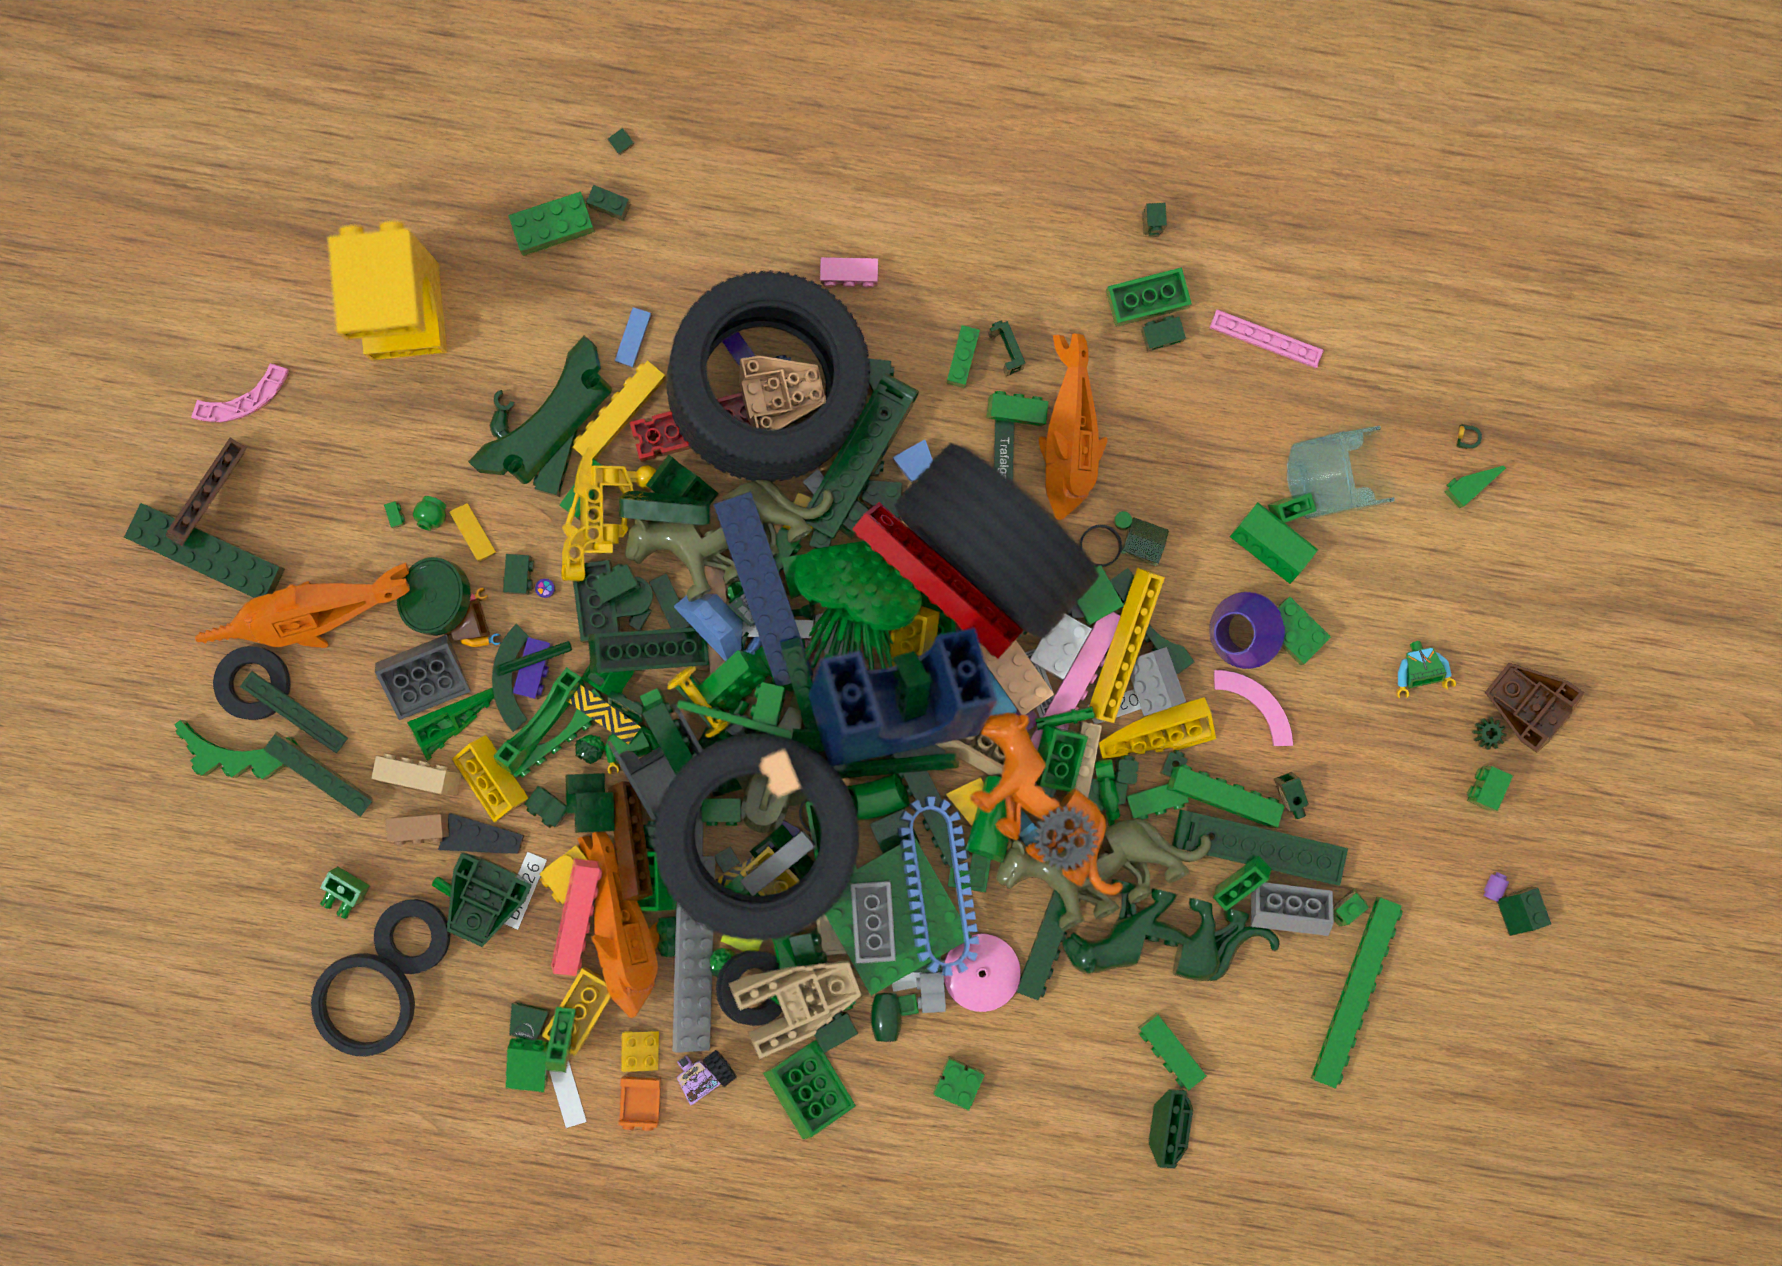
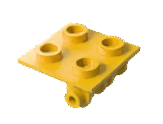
M624 1031L622 1033L621 1072L658 1070L659 1031Z

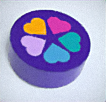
M541 579L536 583L535 591L540 597L549 598L555 592V585L549 579Z

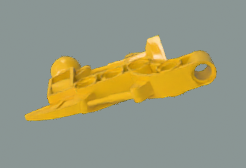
M592 447L587 448L577 470L573 504L569 510L566 524L562 526L567 536L562 550L561 577L563 581H583L585 577L584 553H613V544H619V537H624L628 531V518H622L621 524H603V486L613 485L619 487L623 494L628 491H634L632 483H637L643 489H650L646 484L657 471L654 467L644 465L638 468L637 471H627L625 466H592ZM590 490H592L595 494V498L593 500H591L588 495ZM580 497V527L576 528L571 524L576 511L577 500ZM591 509L595 513L594 519H591L588 514ZM590 529H593L595 532L593 539L588 534ZM571 548H574L576 550V556L574 558H572L570 555Z

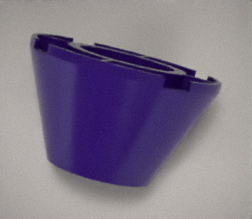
M1240 592L1225 598L1216 607L1210 620L1209 633L1215 651L1225 662L1238 668L1252 669L1267 664L1279 653L1285 638V625L1283 624L1280 610L1270 599L1254 592ZM1237 614L1246 617L1254 629L1253 641L1247 649H1242L1235 645L1229 635L1230 622Z

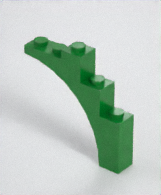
M179 720L174 724L177 728L175 730L177 735L181 739H185L188 744L187 749L191 754L196 755L190 761L193 764L191 767L197 775L207 776L222 765V771L226 776L237 778L253 767L252 772L258 779L267 780L286 766L263 749L234 751L211 743L199 735L186 720ZM286 737L291 742L299 746L293 737Z

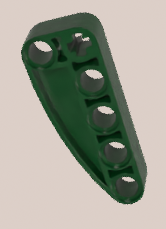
M628 491L619 496V517L707 525L710 524V503L676 495Z

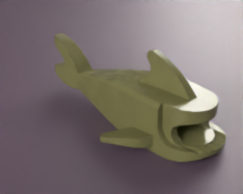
M793 693L788 710L778 727L792 730V732L793 728L802 729V716L795 693ZM752 773L736 776L741 788L745 791L741 807L743 821L750 829L756 832L768 833L776 830L783 823L788 807L799 805L807 799V796L799 788L777 797L776 793L772 794L768 783L771 782L768 774Z

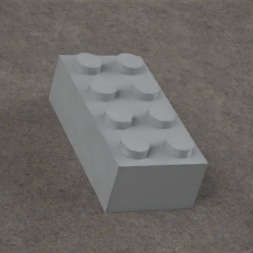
M891 881L852 883L856 963L895 961Z
M1264 883L1251 893V927L1324 936L1329 935L1333 926V891Z

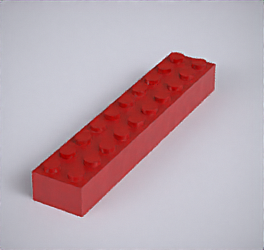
M880 502L867 511L852 529L860 539L865 540L871 546L872 550L882 555L886 562L900 571L904 578L909 579L917 590L928 596L933 604L938 605L946 616L956 621L962 630L975 628L979 643L987 649L990 655L999 659L1024 631Z

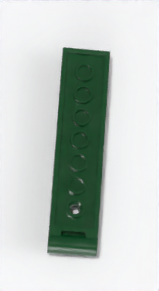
M887 373L882 376L807 508L818 506L823 500V492L826 489H829L833 494L832 505L822 516L814 519H804L809 526L835 539L867 481L876 471L913 407V403L919 395V390ZM887 412L888 415L883 417L882 413Z
M1179 810L1172 846L1178 849L1194 851L1201 846L1202 836H1208L1209 833H1213L1214 838L1211 840V849L1206 854L1208 856L1247 864L1259 855L1273 871L1338 886L1341 884L1348 848L1186 810Z

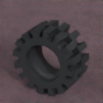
M715 1050L704 1058L708 1069L723 1087H726L737 1078L733 1069L719 1051Z

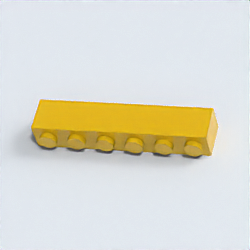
M648 360L645 364L642 362L637 367V373L633 378L629 377L624 382V388L621 392L617 391L612 396V402L599 411L598 415L600 416L586 426L587 431L583 435H578L573 441V448L581 456L584 455L588 447H592V459L596 460L667 379Z

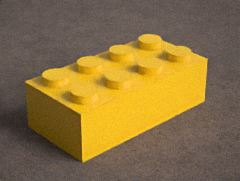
M587 967L582 968L559 1006L576 1009L570 1054L574 1056L579 1053L611 999L605 979ZM554 1016L542 1034V1037L547 1040L550 1039Z

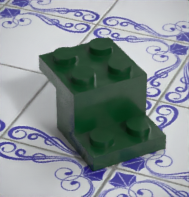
M670 455L666 457L646 484L655 493L697 499L708 502L710 505L719 494L699 476L684 467Z
M605 773L565 775L566 813L575 814V833L615 831L613 792H605Z

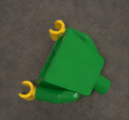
M639 725L641 728L629 744L613 733L607 739V742L611 741L618 754L624 751H633L638 758L660 747L652 731L645 725ZM606 742L605 752L607 762L610 763L607 771L609 774H612L611 767L615 766L617 773H619L620 765Z

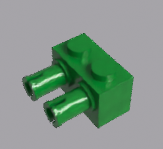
M337 866L327 873L320 887L326 891L320 905L323 907L326 904L324 908L331 909L335 899L338 898L343 902L336 914L338 916L342 914L340 918L347 919L352 908L363 901L370 885Z

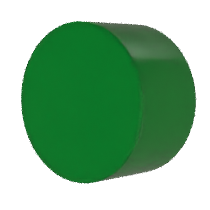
M1121 511L1115 516L1114 524L1118 529L1126 530L1131 526L1132 517L1128 512Z

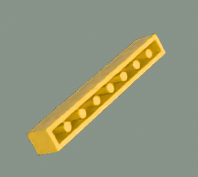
M1138 567L1089 707H1093L1095 718L1111 723L1115 722L1165 579L1161 575Z

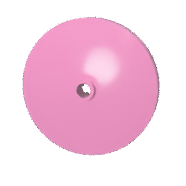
M990 934L971 935L972 937L978 936L979 944H970L969 951L978 953L976 960L971 961L965 958L962 962L969 969L963 973L958 972L956 965L951 966L953 976H943L944 983L950 996L962 1007L978 1012L992 1011L1006 1004L1015 994L1020 981V964L1013 949L1002 939ZM964 943L950 950L944 963L956 961L964 951ZM980 970H984L986 975L980 977L978 973Z

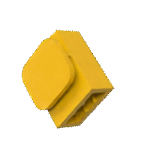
M575 845L539 873L541 876L540 881L546 888L550 887L553 891L551 895L557 903H565L574 858L588 860L579 845Z

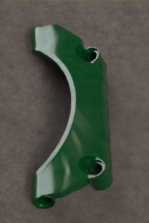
M583 335L567 353L562 374L543 405L514 431L484 444L468 463L480 473L505 475L508 471L522 484L529 483L612 392V387L598 374L601 366L596 345Z

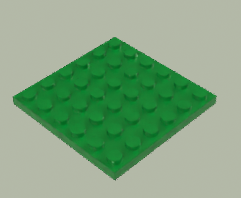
M914 836L930 950L933 956L938 958L964 943L961 917ZM898 845L858 868L857 872L852 874L849 884L839 900L825 914L871 996L932 961L929 957L924 961H919L917 953L925 952V945L915 947L914 939H924L923 932L913 934L912 926H922L921 920L911 921V914H920L919 908L910 910L909 902H918L917 895L908 898L907 893L908 889H916V883L906 886L905 877H915L914 871L904 873L903 865H913L912 858L906 861L902 859V853H911L910 846L901 849V845ZM891 881L896 960L856 963L851 884Z

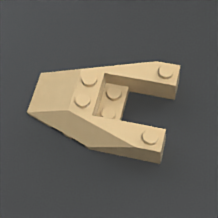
M848 961L775 970L749 975L729 983L740 1010L776 995L785 1017L749 1032L759 1059L817 1033L816 1030L825 1023L828 1024L834 1015L840 1010L846 1009L861 996Z

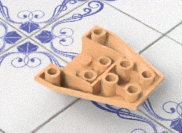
M764 356L740 359L739 383L748 421L753 427L768 430L781 429L826 402L818 365Z

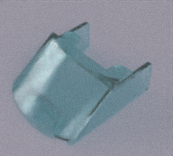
M1380 426L1347 432L1343 431L1292 444L1287 461V479L1291 496L1311 493L1316 508L1315 512L1304 515L1306 519L1387 505L1395 501L1394 497L1375 500L1374 492L1370 488H1355L1348 451L1359 449L1364 442L1363 436L1377 433L1381 430Z

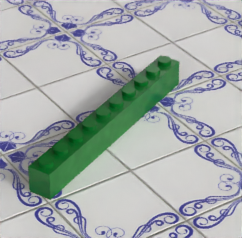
M1376 896L1312 1072L1311 1079L1333 1088L1341 1084L1343 1074L1341 1073L1344 1066L1346 1067L1350 1060L1349 1051L1351 1048H1354L1357 1040L1355 1037L1356 1032L1361 1029L1363 1024L1362 1015L1369 1008L1370 1001L1368 999L1370 993L1373 994L1376 988L1375 979L1377 975L1381 974L1383 969L1381 964L1383 957L1388 955L1390 949L1388 946L1389 941L1395 936L1396 928L1394 927L1396 921L1401 919L1403 910H1401L1402 905Z

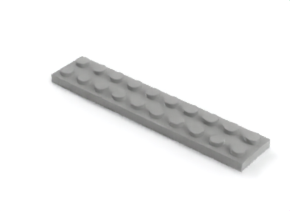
M700 856L705 868L715 878V856ZM678 903L676 909L672 1052L709 1051L712 992L710 958L713 954V931L692 919Z

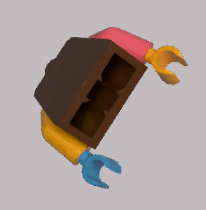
M479 588L476 594L471 593L470 605L465 617L456 628L446 633L447 636L452 635L454 641L460 640L462 644L474 648L488 646L489 643L494 645L501 643L493 642V637L500 636V634H493L490 638L487 637L490 635L480 601H485L488 595L484 597L479 596L480 592L485 591L484 588Z

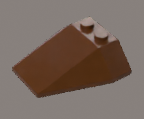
M1508 663L1485 691V694L1518 739L1536 753L1551 741L1574 712L1585 693L1567 680L1512 663Z

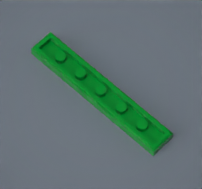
M684 700L678 701L677 708L791 739L793 733L792 730L761 723Z

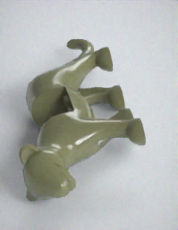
M768 480L743 483L722 496L726 500L751 491L773 558L779 554L777 532L773 524L790 526L787 539L789 543L796 542L812 531L804 519H814L822 516L828 511L833 502L832 492L826 489L823 492V500L818 506L814 508L800 507L791 502L778 486ZM636 519L635 525L629 531L625 556L629 560L641 564L652 553L658 550H669L687 566L694 583L687 591L689 602L703 597L712 590L706 579L704 566L724 570L723 579L726 585L739 579L733 560L721 554L729 548L722 527L716 531L714 529L708 531L704 535L705 537H703L695 524Z
M1142 819L1120 821L1106 828L1102 841L1105 854L1101 855L1097 860L1098 873L1101 879L1105 881L1122 867L1131 872L1136 877L1138 884L1137 887L1130 891L1128 899L1131 904H1135L1152 894L1150 872L1146 862L1166 866L1168 868L1165 872L1167 883L1175 882L1190 873L1183 862H1194L1203 858L1211 849V840L1209 836L1204 835L1201 837V846L1198 849L1184 851L1169 844L1156 828ZM1020 840L1013 842L1012 847L1005 853L1004 861L1000 863L996 880L1001 885L1006 886L1007 889H1011L1017 883L1028 878L1043 879L1061 895L1067 913L1059 921L1061 930H1068L1085 920L1081 913L1078 899L1095 905L1093 911L1095 919L1105 918L1119 909L1118 904L1114 900L1092 888L1094 886L1091 884L1088 875L1083 886L1080 887L1074 884L1062 874L1064 865H1062L1060 870H1057L1056 863L1052 867L1049 866L1051 860L1043 863L1034 859L1027 853L1025 845ZM1067 848L1058 854L1059 857L1063 858L1067 855Z

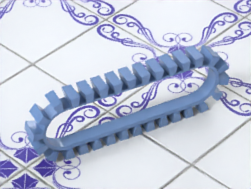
M926 797V807L924 808L921 807L919 799L909 804L915 813L911 815L906 811L902 812L900 820L908 821V828L898 829L899 837L906 834L909 835V840L900 841L901 849L909 846L911 848V853H902L903 861L912 858L913 865H903L904 873L914 871L915 876L905 877L906 886L916 883V889L907 890L908 898L918 896V902H909L910 910L916 908L920 910V914H911V921L921 920L922 926H912L913 934L923 932L924 939H914L915 947L925 945L926 951L917 953L919 961H924L929 957L933 962L926 968L927 970L936 973L940 965L943 966L942 976H953L951 966L956 965L959 973L969 969L962 961L965 958L975 961L978 953L970 952L969 947L970 944H979L978 936L971 938L968 936V932H978L977 925L971 924L967 926L966 919L976 920L975 911L965 914L964 907H974L973 899L963 901V895H972L971 887L961 888V883H970L969 875L962 877L959 875V871H968V864L966 862L958 865L957 859L967 858L966 851L956 853L955 846H965L964 838L954 841V834H963L962 826L952 827L951 821L961 818L958 812L948 816L945 810L951 805L949 802L942 800L938 808L934 807L935 797ZM924 810H934L940 813L947 823L964 938V951L952 963L940 962L933 956L930 950L913 834V822L916 816Z

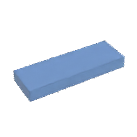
M632 308L615 362L634 368L651 317L650 312Z

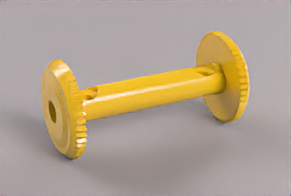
M690 666L682 670L668 683L667 688L669 690L680 685L693 703L712 708L689 679V676L696 670L695 667ZM703 715L712 726L705 733V736L709 738L720 733L731 723L714 718V721L713 717Z

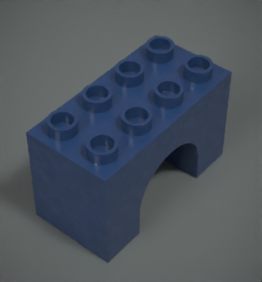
M975 628L938 635L932 647L918 657L925 671L929 672L932 683H930L929 688L930 694L928 695L926 714L907 721L903 720L896 707L895 687L898 686V678H894V672L897 671L896 666L885 669L866 670L861 651L822 659L809 692V699L828 764L833 767L979 735L998 700Z

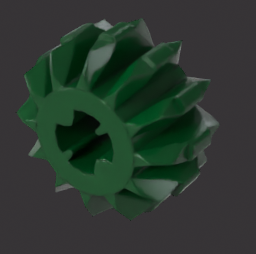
M1489 717L1488 720L1482 718L1481 724H1475L1478 730H1473L1472 733L1478 735V737L1474 738V741H1480L1479 747L1485 745L1486 750H1490L1491 746L1497 749L1498 743H1504L1501 737H1506V733H1501V730H1504L1505 726H1499L1500 720L1494 721L1493 717ZM1486 731L1492 732L1493 735H1486Z

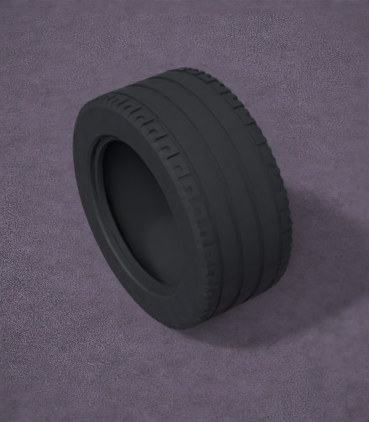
M763 270L759 273H756V271L743 273L742 276L730 277L726 282L722 281L713 286L711 291H706L699 297L698 301H695L682 319L673 340L667 369L666 387L668 403L675 425L679 427V432L685 442L688 441L689 447L696 454L699 453L701 455L700 458L709 465H714L715 469H719L723 473H730V476H735L739 479L746 478L747 481L768 480L775 482L776 480H790L794 476L797 478L805 475L808 471H813L828 461L842 447L851 433L867 399L870 384L869 352L867 344L864 342L865 337L861 332V328L857 326L858 322L854 319L852 313L847 311L848 308L842 304L840 299L837 300L834 294H831L828 289L824 290L821 288L820 284L817 285L814 281H808L805 277H799L796 274L794 276L790 275L788 272L782 273L777 271L775 273L771 270ZM768 327L788 332L802 340L818 358L826 381V402L811 418L790 428L768 430L747 425L729 414L716 399L711 389L707 374V361L715 348L729 336L749 328Z
M949 443L942 450V453H939L930 463V467L925 468L917 477V481L913 482L903 493L904 496H900L895 503L896 510L901 519L919 538L1019 627L1036 637L1045 638L1052 632V628L1054 629L1064 618V614H1067L1075 606L1077 599H1081L1090 589V586H1093L1099 578L1098 571L1091 558L1047 511L998 469L961 445Z
M765 733L737 735L718 741L699 752L686 763L673 778L663 795L658 808L654 829V848L657 865L664 884L667 886L673 899L677 901L678 905L692 919L704 925L707 929L721 933L723 936L747 941H764L786 937L803 930L805 927L815 923L820 917H823L839 900L849 884L855 869L859 850V826L855 806L848 788L834 767H831L828 761L819 753L803 743ZM785 749L799 782V789L810 800L819 817L822 831L819 853L807 874L795 885L784 891L765 896L737 893L719 883L702 863L695 841L697 815L704 799L713 789L736 776L752 773L763 774L760 764L763 763L762 758Z

